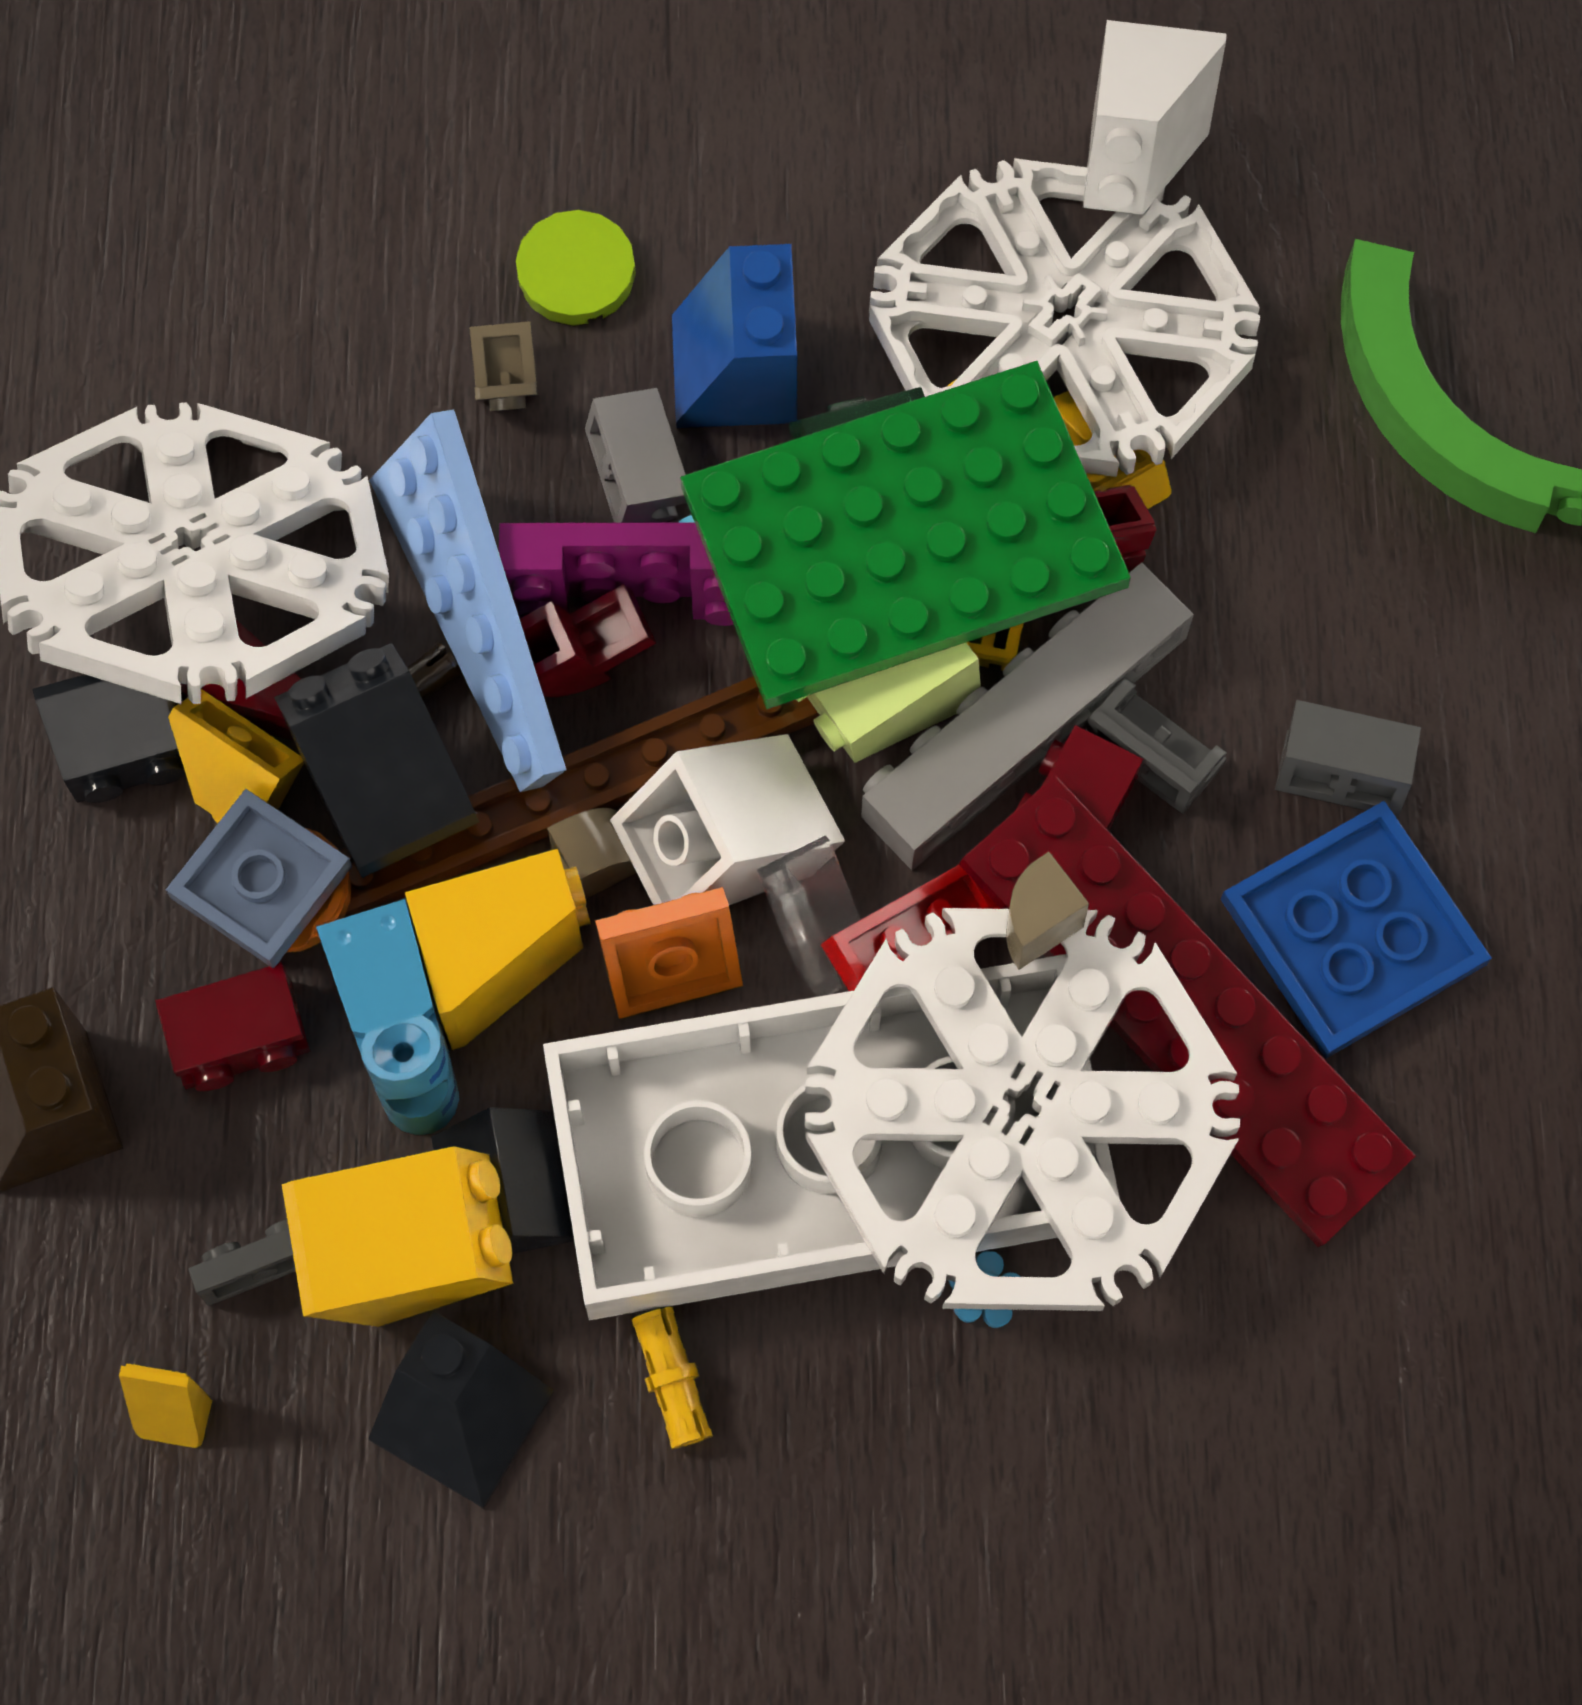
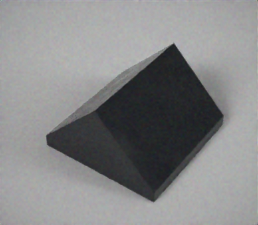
M489 1107L431 1137L433 1151L455 1146L489 1154L491 1164L496 1169L500 1181V1193L497 1199L502 1226L511 1241L512 1254L574 1241L554 1111Z

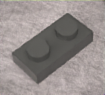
M287 1219L265 1230L266 1237L243 1247H241L239 1242H230L217 1246L202 1255V1263L188 1268L196 1293L208 1306L296 1271Z

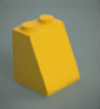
M558 849L405 892L438 1013L452 1050L466 1046L583 949L579 927L591 924L577 868L575 866L564 870Z
M453 1146L282 1184L304 1317L380 1327L513 1284L509 1264L512 1258V1245L507 1232L502 1226L497 1199L500 1193V1181L496 1169L491 1164L489 1154Z

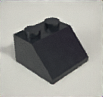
M85 674L32 689L63 781L77 803L85 800L91 803L110 801L123 793V789L144 783L165 785L175 782L184 776L185 770L168 719L173 707L179 703Z

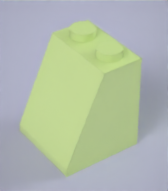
M966 642L796 700L800 702L806 697L820 714L813 721L825 742L834 752L843 747L853 762L856 763L957 714L956 711L964 699L981 687L979 658Z

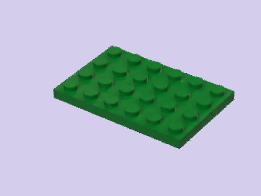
M1037 360L680 477L681 489L766 709L1127 589L1130 584L1131 576Z

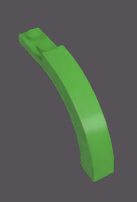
M1355 239L1345 268L1341 294L1342 335L1345 354L1354 383L1366 409L1382 434L1399 455L1422 477L1446 495L1480 514L1503 524L1533 533L1537 532L1546 513L1556 515L1558 519L1567 524L1582 526V469L1534 457L1493 437L1471 421L1450 400L1428 369L1416 341L1409 308V280L1414 252Z

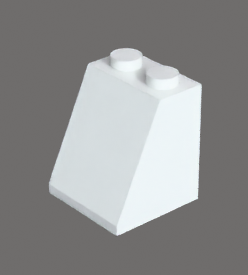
M1107 20L1093 111L1083 208L1143 215L1209 135L1226 44V34Z
M788 734L676 751L610 819L653 905L679 899L687 894L702 893L721 887L724 889L728 904L732 905L812 873L845 842Z

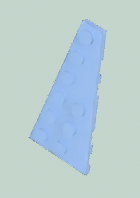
M455 410L434 412L421 423L369 481L519 791L523 792L541 788L566 771V766Z

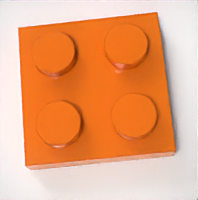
M723 887L702 893L687 894L679 899L637 910H626L615 916L595 921L619 1019L743 986L730 908Z

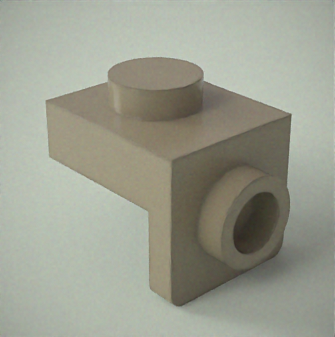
M531 322L469 327L476 386L474 388L475 400H489L490 411L526 408L525 396L538 395Z

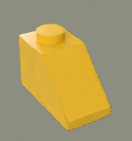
M202 689L201 704H193L187 698L182 701V704L173 707L168 717L194 802L212 814L216 823H219L245 789L277 810L280 808L304 764L299 754Z

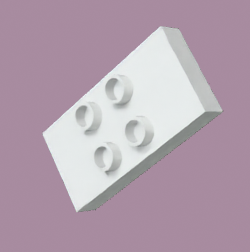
M1067 954L1035 959L1020 970H1018L1014 963L981 969L1021 1037L1066 964ZM896 987L886 992L853 1048L857 1060L870 1068L957 1069L912 991L906 987ZM854 991L543 1044L582 1292L589 1320L880 1269L806 1140V1132L818 1135L833 1132V1128L825 1131H812L805 1128V1113H822L831 1106V1101L825 1095L805 1094V1079L814 1075L834 1078L833 1075L823 1073L807 1075V1067ZM1090 1059L1083 1071H1092ZM1019 1064L1011 1078L1016 1080L1024 1066ZM1035 1077L1028 1091H1023L1018 1098L1007 1095L1003 1099L1011 1105L1008 1115L1010 1117L1009 1122L1003 1132L1006 1136L1015 1121L1019 1122L1025 1114L1035 1118L1039 1115V1112L1033 1109L1032 1104L1034 1089L1040 1079ZM1054 1085L1047 1097L1048 1099L1052 1100L1059 1088L1058 1085ZM990 1112L984 1123L990 1125L996 1114ZM1027 1132L1020 1144L1025 1146L1031 1134ZM860 1140L854 1147L853 1159L883 1212L893 1220L905 1221L917 1214L959 1141ZM1086 1143L1119 1198L1108 1144ZM1020 1176L976 1252L1058 1238L1022 1176ZM902 1251L898 1252L888 1262L886 1268L896 1266L900 1258L905 1254Z

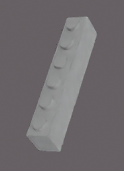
M1140 563L1129 573L1131 576L1129 588L1095 599L1096 601L1081 614L1076 610L1065 614L1050 630L1049 637L1051 639L1035 652L1030 648H1026L1017 654L1003 671L1005 677L990 690L982 686L973 691L958 707L956 712L959 716L942 730L937 725L926 730L910 748L912 753L910 757L895 769L890 764L884 766L867 781L863 788L865 794L862 796L861 818L911 871L1044 759L1055 739L1064 743L1075 725L1083 727L1088 722L1090 715L1096 708L1100 707L1123 679L1127 678L1135 683L1187 639L1194 614L1143 563Z

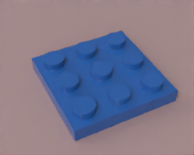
M1385 801L1380 802L1225 890L1220 899L1325 1059L1482 969L1492 959Z

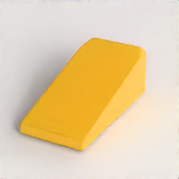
M126 1363V1366L121 1365L119 1378L135 1433L145 1440L191 1448L199 1447L203 1443L212 1399L188 1374Z

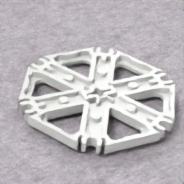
M1014 158L1013 169L1006 161L998 162L997 183L984 181L977 169L970 170L968 187L963 183L962 176L960 175L877 259L873 288L886 289L891 292L871 291L869 321L910 401L1037 360L1046 380L1058 370L1092 433V438L1087 443L1075 446L1086 473L1117 477L1119 467L1126 475L1134 472L1136 462L1133 450L1138 449L1146 451L1151 456V460L1155 465L1163 462L1165 447L1169 450L1172 459L1252 370L1258 340L1245 339L1238 335L1256 336L1260 322V315H1258L1260 307L1200 205L1198 204L1195 212L1187 216L1191 198L1185 195L1175 205L1162 204L1164 188L1143 215L1115 211L1090 240L1070 258L1039 201L1050 197L1084 201L1087 167ZM971 224L979 228L983 233L1004 274L920 264V261L954 226ZM1179 250L1188 253L1194 259L1214 293L1216 301L1132 291L1131 289L1165 253ZM1076 304L1074 317L1065 315L1052 324L1054 310L1062 313L1067 308L1071 309ZM921 328L996 337L951 386L939 388L931 383L908 338L912 332ZM1125 354L1195 362L1207 370L1209 378L1177 414L1165 417L1154 408Z
M179 403V417L173 420L161 419L157 416L155 405H147L145 424H141L137 417V407L17 463V470H11L8 473L9 493L0 491V601L3 624L8 621V630L12 635L32 628L27 631L28 651L32 655L40 654V661L182 704L181 683L187 684L188 698L193 704H201V688L207 684L222 686L225 690L226 700L235 701L237 696V679L243 681L246 687V698L365 635L366 627H371L374 623V604L384 605L386 593L389 592V573L368 477L366 476L361 480V468L357 465L346 471H340L342 451L338 448L330 449V442L200 403H197L198 421L192 420L191 407L187 403ZM226 436L238 439L243 444L273 453L280 452L288 460L284 465L215 499L206 444L215 437ZM118 443H130L142 453L149 503L70 479L64 472L69 466H74L91 458L108 447ZM346 510L350 517L356 551L347 558L334 559L277 542L276 540L332 511ZM22 533H34L103 555L53 580L37 581L28 577L24 571L20 536ZM184 544L187 546V547H183V548H181V549H179V547H178V546H181V545H184ZM201 546V550H198V551H194V550H193V549L198 548V547ZM231 594L315 620L270 645L252 647L243 643L239 638ZM164 598L172 645L171 649L166 653L156 656L145 655L90 637V635Z
M943 908L942 917L950 925L953 933L950 935H946L945 926L941 919L934 913H930L925 917V926L932 936V941L924 946L913 944L903 928L898 930L895 934V945L897 952L904 961L899 960L890 950L886 939L807 1067V1075L823 1073L834 1076L831 1079L823 1075H814L805 1079V1094H822L831 1101L830 1108L825 1112L805 1113V1128L812 1131H825L833 1128V1132L819 1135L806 1132L807 1142L883 1274L888 1262L898 1252L902 1251L905 1255L900 1258L895 1267L894 1282L901 1286L912 1269H926L930 1272L933 1279L925 1294L924 1300L933 1303L940 1297L946 1280L955 1282L952 1294L943 1303L942 1309L1103 1311L1105 1305L1096 1296L1092 1283L1099 1282L1102 1296L1108 1303L1115 1306L1123 1298L1114 1282V1275L1120 1271L1133 1273L1142 1288H1147L1153 1281L1152 1269L1147 1261L1140 1256L1142 1254L1145 1255L1155 1265L1159 1277L1162 1276L1239 1139L1223 1140L1209 1135L1229 1137L1236 1134L1240 1128V1119L1221 1118L1216 1115L1212 1106L1213 1102L1217 1100H1235L1239 1094L1238 1084L1231 1081H1219L1211 1084L1209 1081L1219 1078L1234 1081L1237 1073L1156 943L1148 958L1138 965L1136 961L1143 951L1146 935L1138 932L1130 946L1122 949L1114 947L1108 940V935L1111 933L1115 918L1110 915L1100 921L1094 937L1086 935L1087 928L1096 919L1098 910H1087L1084 928L1061 942L1067 953V962L1022 1037L974 958V949L983 939L1006 937L1009 909ZM896 987H906L912 991L957 1069L870 1068L857 1060L853 1048L886 992ZM1136 990L1147 991L1157 998L1189 1052L1188 1063L1185 1067L1175 1072L1083 1071L1126 995ZM1021 1064L1024 1067L1017 1079L1011 1078L1017 1066ZM1035 1077L1040 1079L1034 1089L1032 1104L1033 1109L1039 1112V1115L1035 1118L1025 1114L1019 1122L1015 1121L1006 1136L1003 1132L1009 1122L1010 1117L1008 1115L1011 1105L1003 1099L1007 1095L1018 1098L1023 1091H1028ZM1056 1084L1059 1088L1052 1100L1047 1097ZM993 1112L996 1115L990 1125H987L984 1122L989 1113ZM1028 1132L1031 1136L1024 1146L1020 1143ZM860 1140L959 1141L917 1214L905 1221L893 1220L883 1212L853 1159L854 1147ZM1086 1143L1184 1145L1191 1154L1192 1164L1163 1217L1153 1224H1140L1129 1216ZM1020 1176H1022L1071 1259L1070 1268L1061 1276L994 1277L982 1272L976 1263V1251Z

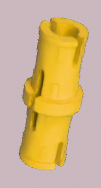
M669 1306L661 1310L659 1308L634 1317L632 1319L633 1327H635L650 1377L645 1378L648 1392H655L666 1424L665 1427L670 1439L671 1449L689 1446L712 1437V1431L709 1428L694 1380L699 1377L696 1364L689 1363L678 1332L673 1307Z

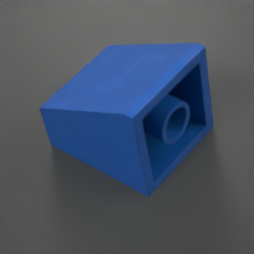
M792 245L729 246L672 314L676 428L797 423V341Z

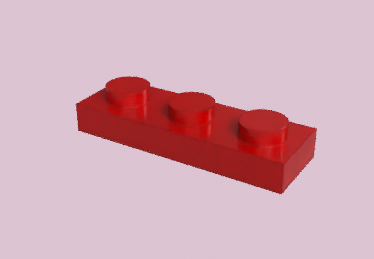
M957 865L834 934L820 945L848 991H854L886 939L890 950L899 960L904 961L897 952L895 945V934L898 930L903 928L913 944L924 946L932 941V936L925 926L926 915L930 913L937 915L945 926L946 935H950L953 933L950 925L942 917L943 908H1000L963 868Z

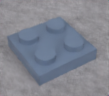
M245 789L166 888V892L176 903L274 969L353 866L349 857Z

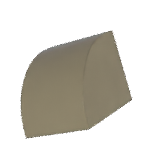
M597 808L584 811L547 828L551 849H558L564 870L576 866L586 899L637 873L610 821L617 813L616 810L611 808Z
M1050 852L1038 858L1025 869L1016 882L1012 893L1007 920L1006 940L1010 956L1018 970L1084 928L1089 903Z

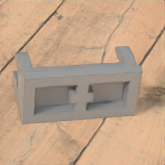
M658 388L593 398L585 432L614 523H664L677 518L678 514L675 506L687 503L681 489L680 479L681 476L685 475V471Z

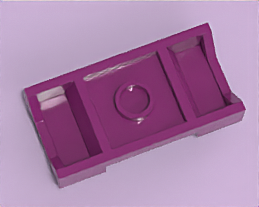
M695 522L499 523L498 552L519 619L551 601L570 614V597H581L587 602H592L624 584L633 591L635 597H643L647 601L654 603H670L678 600L680 597H692L693 619H705L706 622L718 626L734 625Z

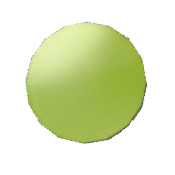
M582 210L555 213L536 223L521 240L515 260L519 287L523 291L524 298L530 307L550 321L572 326L588 324V319L596 318L600 315H603V318L616 312L630 295L636 275L632 244L620 226L601 214Z

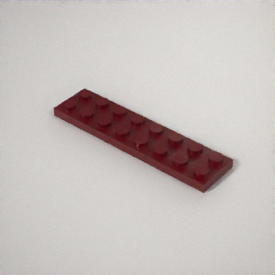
M1054 775L961 859L959 865L1000 909H1009L1014 887L1021 874L1030 864L1050 852L1088 901V910H1098L1096 919L1087 928V936L1094 937L1100 921L1110 915L1115 918L1111 933L1108 935V940L1114 947L1122 949L1130 946L1138 932L1146 935L1143 951L1136 961L1138 965L1148 958L1154 944H1157L1237 1073L1234 1081L1223 1078L1209 1080L1211 1084L1219 1081H1231L1239 1085V1094L1235 1100L1221 1099L1212 1104L1213 1111L1219 1117L1240 1119L1238 1132L1229 1137L1213 1136L1223 1140L1239 1138L1231 1155L1317 1247L1326 1244L1415 1157V1154L1058 777ZM1060 943L1043 955L1045 957H1052L1067 953ZM1136 990L1127 994L1109 1025L1153 1072H1175L1185 1067L1189 1060L1188 1049L1157 998L1143 990Z

